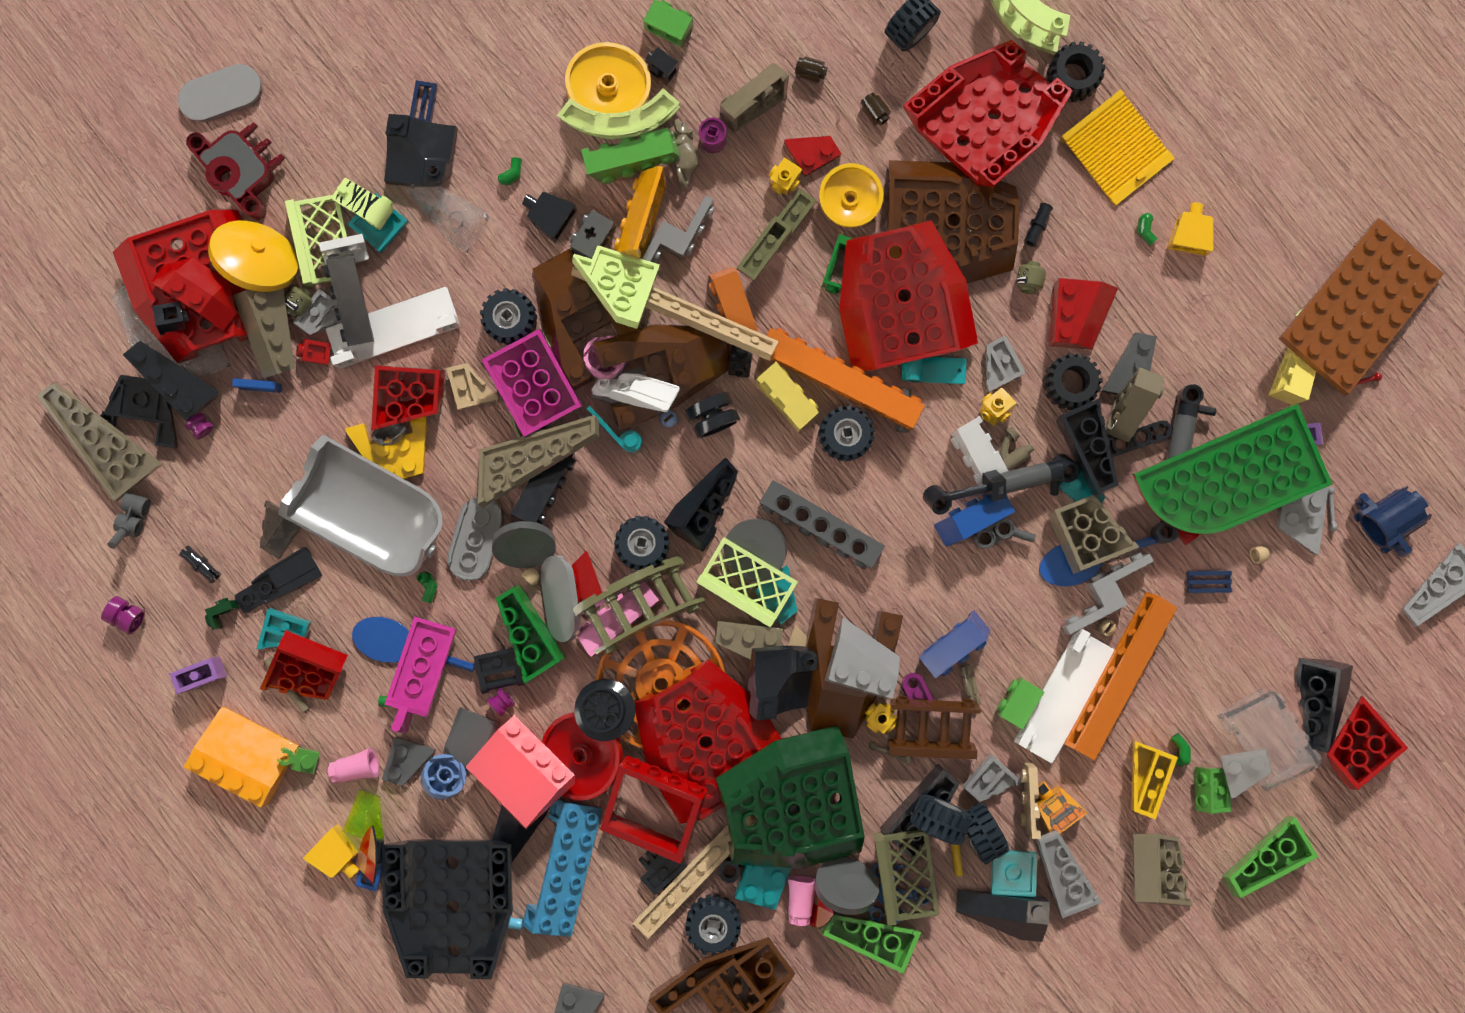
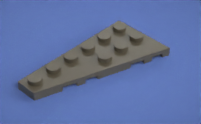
M51 383L37 395L113 501L122 498L127 492L163 465L58 383Z
M595 415L526 435L525 437L480 449L478 505L484 508L599 438V419Z

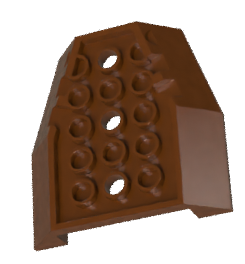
M889 160L888 231L910 226L904 220L907 214H912L916 217V223L914 224L932 220L965 277L967 284L1013 271L1019 232V198L1016 186L1000 181L995 187L977 185L950 162ZM956 216L959 219V225L951 226L948 223V217ZM992 218H999L1002 221V226L1000 228L993 227L991 225ZM892 246L890 248L889 255L891 258L896 259L900 257V247Z

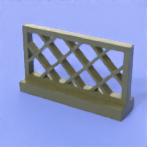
M921 830L888 835L875 833L874 841L887 925H897L896 921L939 915L928 834ZM923 836L924 844L919 850L910 844L914 837ZM899 840L903 843V846L896 853L890 849L889 841ZM907 847L916 852L909 862L900 856ZM919 856L927 860V864L922 871L913 865ZM897 859L906 864V867L900 874L892 868ZM910 868L919 873L913 882L903 877ZM922 877L930 881V885L925 892L916 886ZM900 880L909 885L903 895L895 889ZM913 889L922 894L916 903L906 898ZM927 898L933 902L934 909L923 910L919 905ZM903 901L912 906L908 913L899 914L898 907Z

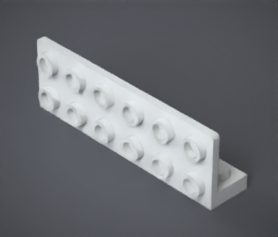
M443 287L368 313L374 337L373 342L348 347L347 342H342L340 330L343 329L342 323L326 328V332L334 356L330 357L332 364L342 369L461 327L449 290L447 287Z
M1084 629L1076 631L1042 690L1044 691L1043 696L1023 730L1020 729L1014 740L1015 743L1050 763L1054 762L1114 652L1113 648L1090 636L1091 633Z

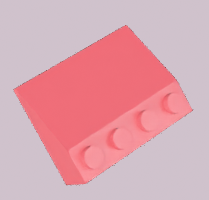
M515 715L494 733L466 766V769L525 829L575 784V775Z

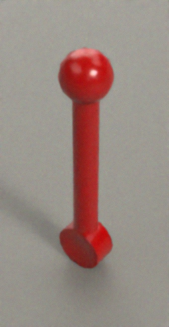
M1376 373L1372 377L1361 379L1356 385L1374 380L1380 381L1382 375Z

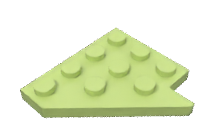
M598 245L592 259L574 254L572 263L615 322L637 329L660 265Z

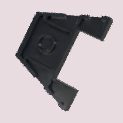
M120 375L109 397L110 401L100 416L115 428L117 417L158 423L155 445L178 448L171 405L145 378Z

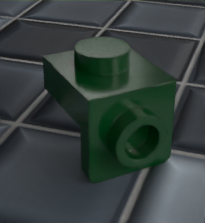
M224 598L216 601L215 606L205 609V620L212 630L223 628L220 615L239 609L236 600Z

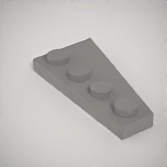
M1461 543L1455 545L1401 608V611L1414 627L1419 626L1465 594V548Z
M1057 830L1042 835L1041 839H1036L1058 914L1062 919L1102 903Z

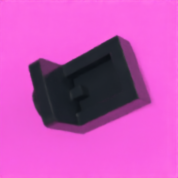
M732 345L728 374L737 377H749L752 353Z

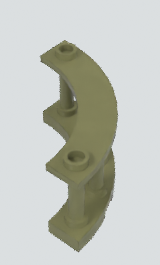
M681 556L663 560L661 562L662 566L654 568L653 565H650L607 586L608 591L598 596L593 594L572 608L575 616L582 614L588 616L603 645L594 651L596 655L601 653L609 655L618 650L617 646L638 633L671 617L685 612L691 614L700 608L698 605L705 601L704 597L693 600L678 573V567L684 564ZM667 574L668 577H671L684 601L683 604L675 605L661 579L662 575ZM649 580L654 583L668 609L654 616L639 588L640 584ZM627 590L632 592L646 618V621L633 628L617 600V595ZM605 602L610 604L624 633L612 640L596 613L597 607Z

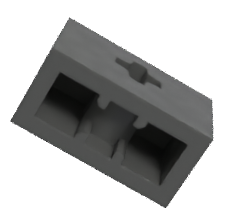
M594 210L584 215L581 221L582 227L570 239L572 251L590 259L593 258L597 245L604 247L616 228L613 221ZM593 232H594L595 238H594V237H590V238L588 239L587 234H588V233H589V234H593Z

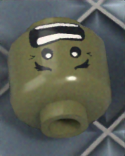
M1028 261L1027 264L1021 265L1016 278V285L1020 288L1019 291L1025 294H1036L1037 291H1041L1046 277L1045 269L1040 267V263L1035 261Z
M295 286L291 287L284 296L286 311L295 318L302 316L313 302L311 298L313 293L303 286L300 289Z

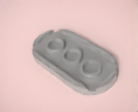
M236 64L187 82L179 92L178 104L183 114L191 120L207 122L253 105L259 99L258 96L262 92L263 85L260 76L255 70L247 65Z
M475 497L465 503L460 511L447 555L448 566L459 579L466 581L477 580L483 577L490 568L493 559L492 538L496 531L502 527L504 520L503 511L496 501L481 508L478 505V497Z
M554 555L545 559L540 573L546 620L553 638L559 642H567L575 639L577 636L575 635L576 631H579L581 624L580 615L575 616L572 610L578 604L577 591L571 564L566 562L565 557L562 555Z

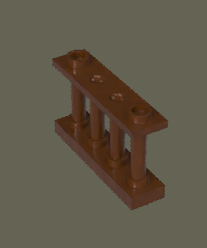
M897 696L890 699L892 710H897L896 737L888 739L887 742L889 755L977 759V749L975 744L970 742L972 713L981 714L978 702L972 699H963L962 701L909 699L906 696ZM906 710L919 711L918 737L915 740H906L904 738ZM928 711L941 712L940 735L937 741H928L926 739ZM950 712L963 713L962 734L959 742L948 741Z

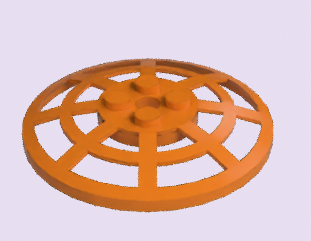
M665 620L654 626L678 628L675 640L652 639L648 641L644 631L638 633L636 637L639 645L625 656L622 663L609 659L611 654H603L596 673V680L603 679L604 670L607 667L618 671L616 681L623 684L624 674L636 678V690L630 692L634 700L641 699L651 692L656 695L663 691L656 688L655 681L657 679L664 678L668 683V688L690 675V669L702 663L698 656L683 644L687 632L694 635L707 647L713 656L710 659L724 672L725 669L716 648L703 634L684 623ZM666 645L672 648L667 658H655L651 646ZM680 650L692 659L695 664L694 666L683 670L675 662ZM643 651L647 663L640 670L628 666L631 659L637 653ZM635 713L634 721L637 723V718H636V713ZM639 729L636 737L627 732L621 736L622 739L632 745L643 748Z

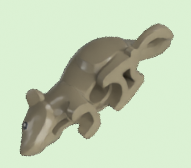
M676 119L674 128L677 134L676 142L680 157L674 160L680 188L686 189L689 186L691 174L699 165V154L692 142L693 130Z

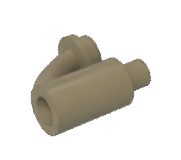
M1013 427L1005 429L1006 436L1000 448V456L1008 471L1015 469L1029 458L1028 454L1034 451L1033 446L1029 443L1025 447L1019 446L1010 454L1008 453L1011 441L1015 443L1019 438V434Z

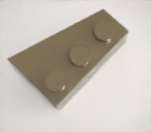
M1139 367L1115 397L1106 426V433L1129 442L1157 398L1160 399L1165 389L1162 386L1164 377Z
M718 621L715 643L751 660L752 648L781 646L783 628Z

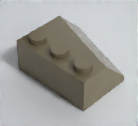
M772 63L735 94L726 97L721 102L720 113L734 133L787 98L789 75L775 63Z
M1095 495L1047 514L1073 574L1139 548L1137 543L1128 537L1123 527L1114 521L1109 511Z
M1133 834V872L1135 875L1133 893L1135 902L1192 906L1191 898L1186 897L1185 888L1189 886L1187 878H1184L1181 868L1184 866L1179 837L1162 834Z

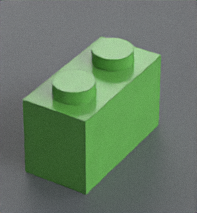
M654 0L643 20L645 30L682 48L693 27V18L684 10L678 11L672 8V5L664 0H661V2Z
M1018 677L1009 684L1007 689L1009 693L1005 699L1002 698L998 703L996 715L1023 730L1044 691Z

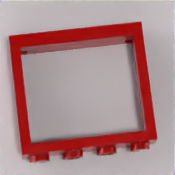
M626 755L619 765L600 830L681 864L690 845L708 789L698 785L696 782L683 779L677 774L666 772L658 766L647 764L638 758L635 759ZM625 775H629L694 803L681 842L614 814Z

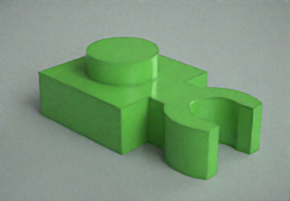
M286 747L280 749L282 753H287L286 759H277L280 765L287 766L291 764L290 768L294 771L314 774L320 755L318 751L297 747L295 753H293Z

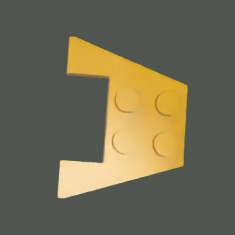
M427 416L411 420L410 424L413 433L405 435L399 443L390 446H380L378 443L371 444L367 427L364 423L345 428L360 454L366 459L402 479H408L425 473ZM392 439L385 440L384 443L391 442Z

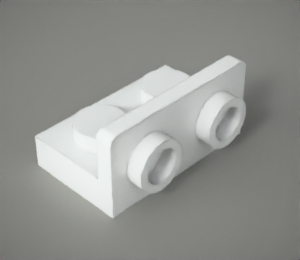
M362 234L319 243L325 265H327L326 260L329 258L354 254L355 263L369 259Z

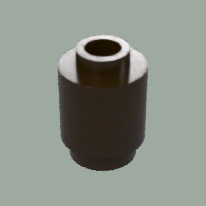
M806 56L804 58L799 57L795 74L799 75L800 78L819 83L821 79H825L828 67H825L824 61Z
M872 92L862 99V110L873 125L879 124L881 126L890 119L891 111L879 95H875Z

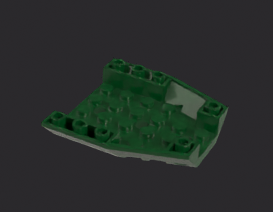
M837 725L775 740L716 777L719 799L724 803L731 838L728 845L732 864L801 869L862 851L865 835L850 754ZM839 793V801L836 804H831V795ZM792 804H797V813L794 815H789V806ZM749 815H755L756 821L752 826H746L745 820Z

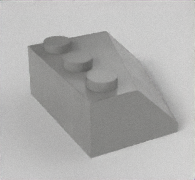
M842 617L824 681L884 699H893L898 680L900 657Z

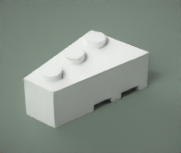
M980 416L951 434L953 437L951 438L952 444L963 453V462L974 471L975 475L973 477L978 485L982 484V473L997 470L999 473L1008 471L999 452L995 451L990 442L992 439L989 433L985 434L981 428L980 423L983 421Z

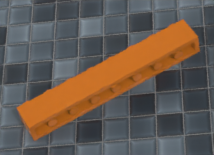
M770 328L766 336L779 341L770 360L913 431L925 408L920 398L913 395L908 397L902 394L903 390L893 385L890 388L883 384L884 381L876 376L870 378L864 375L865 372L856 366L850 368L845 365L846 362L835 356L832 359L826 356L824 350L818 347L812 349L806 346V341L798 337L794 340L788 337V333L780 328L776 330Z
M1149 592L1145 593L1066 738L1065 745L1095 761L1097 755L1102 750L1104 742L1112 732L1117 718L1121 715L1124 705L1132 695L1133 689L1138 679L1142 676L1144 668L1153 656V652L1158 642L1162 639L1164 631L1173 619L1177 609L1176 606L1159 595Z

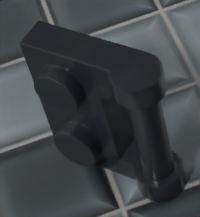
M514 648L474 656L482 694L489 693V690L512 685H525L520 666H518ZM510 670L515 672L513 677L487 682L486 676Z

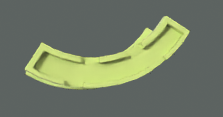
M990 0L1002 23L1018 39H1023L1030 44L1029 46L1045 53L1054 55L1057 53L1060 36L1067 37L1070 15L1053 10L1039 0Z
M662 88L653 99L637 109L621 113H601L588 109L570 98L557 116L569 126L590 136L604 139H624L640 136V134L648 133L661 126L679 110L680 102Z

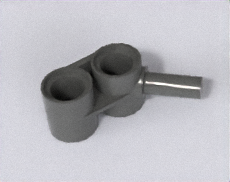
M130 492L123 496L120 508L126 513H119L115 518L113 529L116 533L107 543L108 547L115 549L124 537L128 535L138 537L140 535L146 514L151 505L149 498Z
M1002 519L975 533L973 543L979 549H986L1006 538L1012 537L1033 543L1036 535L1016 529L1012 521ZM1001 523L1006 524L1008 527V532L1005 535L1000 534L998 530ZM982 533L987 534L989 537V542L986 545L981 544L979 541V536Z

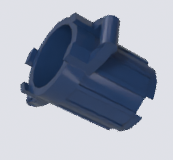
M1408 486L1395 490L1376 504L1366 493L1360 494L1355 499L1356 505L1360 508L1358 513L1354 515L1355 521L1360 522L1366 535L1381 548L1380 551L1386 554L1393 549L1399 557H1406L1412 549L1404 538L1427 524V521L1431 519L1432 514L1427 515L1425 510L1429 506L1428 503L1416 490L1412 493L1407 491Z

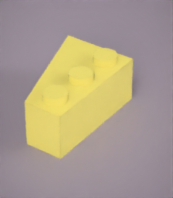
M775 362L756 379V386L800 432L819 414L817 411L819 407L811 398L809 400L803 394L804 390L790 379V375L783 367H780Z

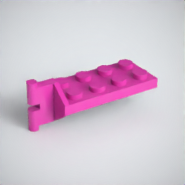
M414 616L384 704L398 709L394 723L391 726L393 731L407 733L413 714L428 718L457 629Z

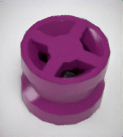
M198 413L186 422L185 427L188 430H192L193 436L198 440L207 436L213 430L214 425L206 421V416L203 413Z
M502 688L497 691L495 697L488 699L490 706L500 716L506 713L508 707L515 705L513 699Z

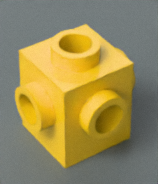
M783 158L779 166L774 165L768 175L771 177L769 183L771 189L780 195L783 193L786 196L790 191L794 192L800 184L798 179L801 176L802 169L788 159Z
M1001 388L993 395L989 393L982 399L979 412L986 422H990L995 426L997 423H1004L1010 418V413L1013 411L1016 402Z
M879 702L876 704L872 703L865 712L867 714L865 719L869 722L866 726L876 734L878 731L883 734L886 731L890 732L897 724L895 721L897 716L893 714L895 710H892V707L886 702L883 705ZM880 715L886 716L883 723L878 721Z

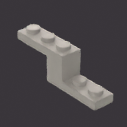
M705 196L686 233L662 221L642 259L657 263L663 252L661 248L683 260L686 255L690 256L695 247V244H693L695 238H700L705 229L703 224L706 218L710 219L714 213L713 199Z
M1139 552L1129 558L1130 562L1124 565L1120 562L1110 567L1112 571L1105 575L1101 572L1092 576V581L1087 583L1099 607L1093 605L1084 610L1086 614L1080 617L1074 615L1066 619V624L1061 626L1064 633L1070 635L1128 605L1115 581L1154 562L1151 555H1142Z

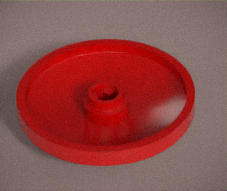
M574 712L556 719L546 730L541 742L575 775V784L562 796L573 800H589L607 792L614 785L619 765L623 761L620 739L597 741L588 737L579 728Z

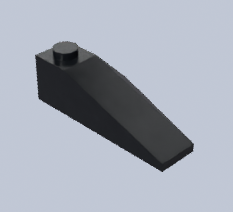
M724 458L674 506L664 521L665 525L675 535L704 552L716 533V521L718 516L723 514L724 509L722 505L725 497L730 495L738 470L727 458Z
M1299 658L1296 682L1297 687H1300V705L1304 710V728L1308 748L1328 753L1332 746L1349 691L1353 665L1333 660Z
M503 805L501 806L492 840L511 844L512 862L543 821L549 808L525 829Z
M958 889L956 912L1019 940L1043 941L1049 924L1050 902L1045 897L992 895L990 892Z

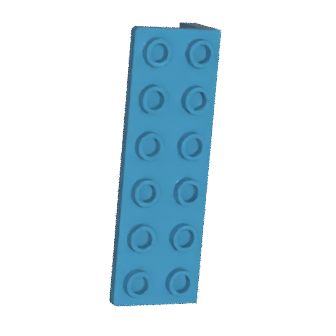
M559 798L551 805L548 818L556 822L557 826L538 904H527L522 923L531 933L572 936L602 808L569 803L562 798Z

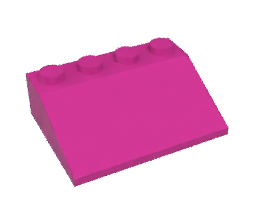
M541 329L482 359L523 437L582 406Z

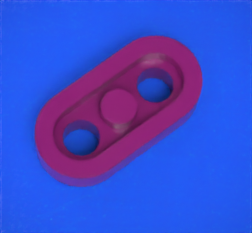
M909 673L904 676L902 687L909 699L933 700L923 678L919 674ZM914 679L916 686L911 688L909 681Z

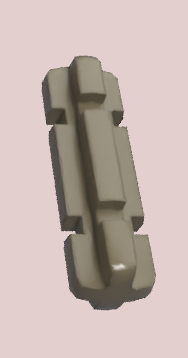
M970 664L962 665L960 672L964 677L962 680L966 695L969 697L967 699H972L980 705L981 702L979 696H977L978 689L975 677L972 676V666Z

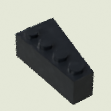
M937 764L882 824L880 829L885 835L919 830L911 823L910 819L920 796L931 795L950 803L960 783L942 766ZM914 837L910 844L919 850L924 844V837ZM899 840L892 841L899 848L903 846V843ZM909 847L903 851L911 859L916 854Z

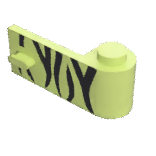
M347 178L343 179L331 197L333 201L357 214L378 230L382 229L395 210L392 207L393 202L382 195L379 198Z

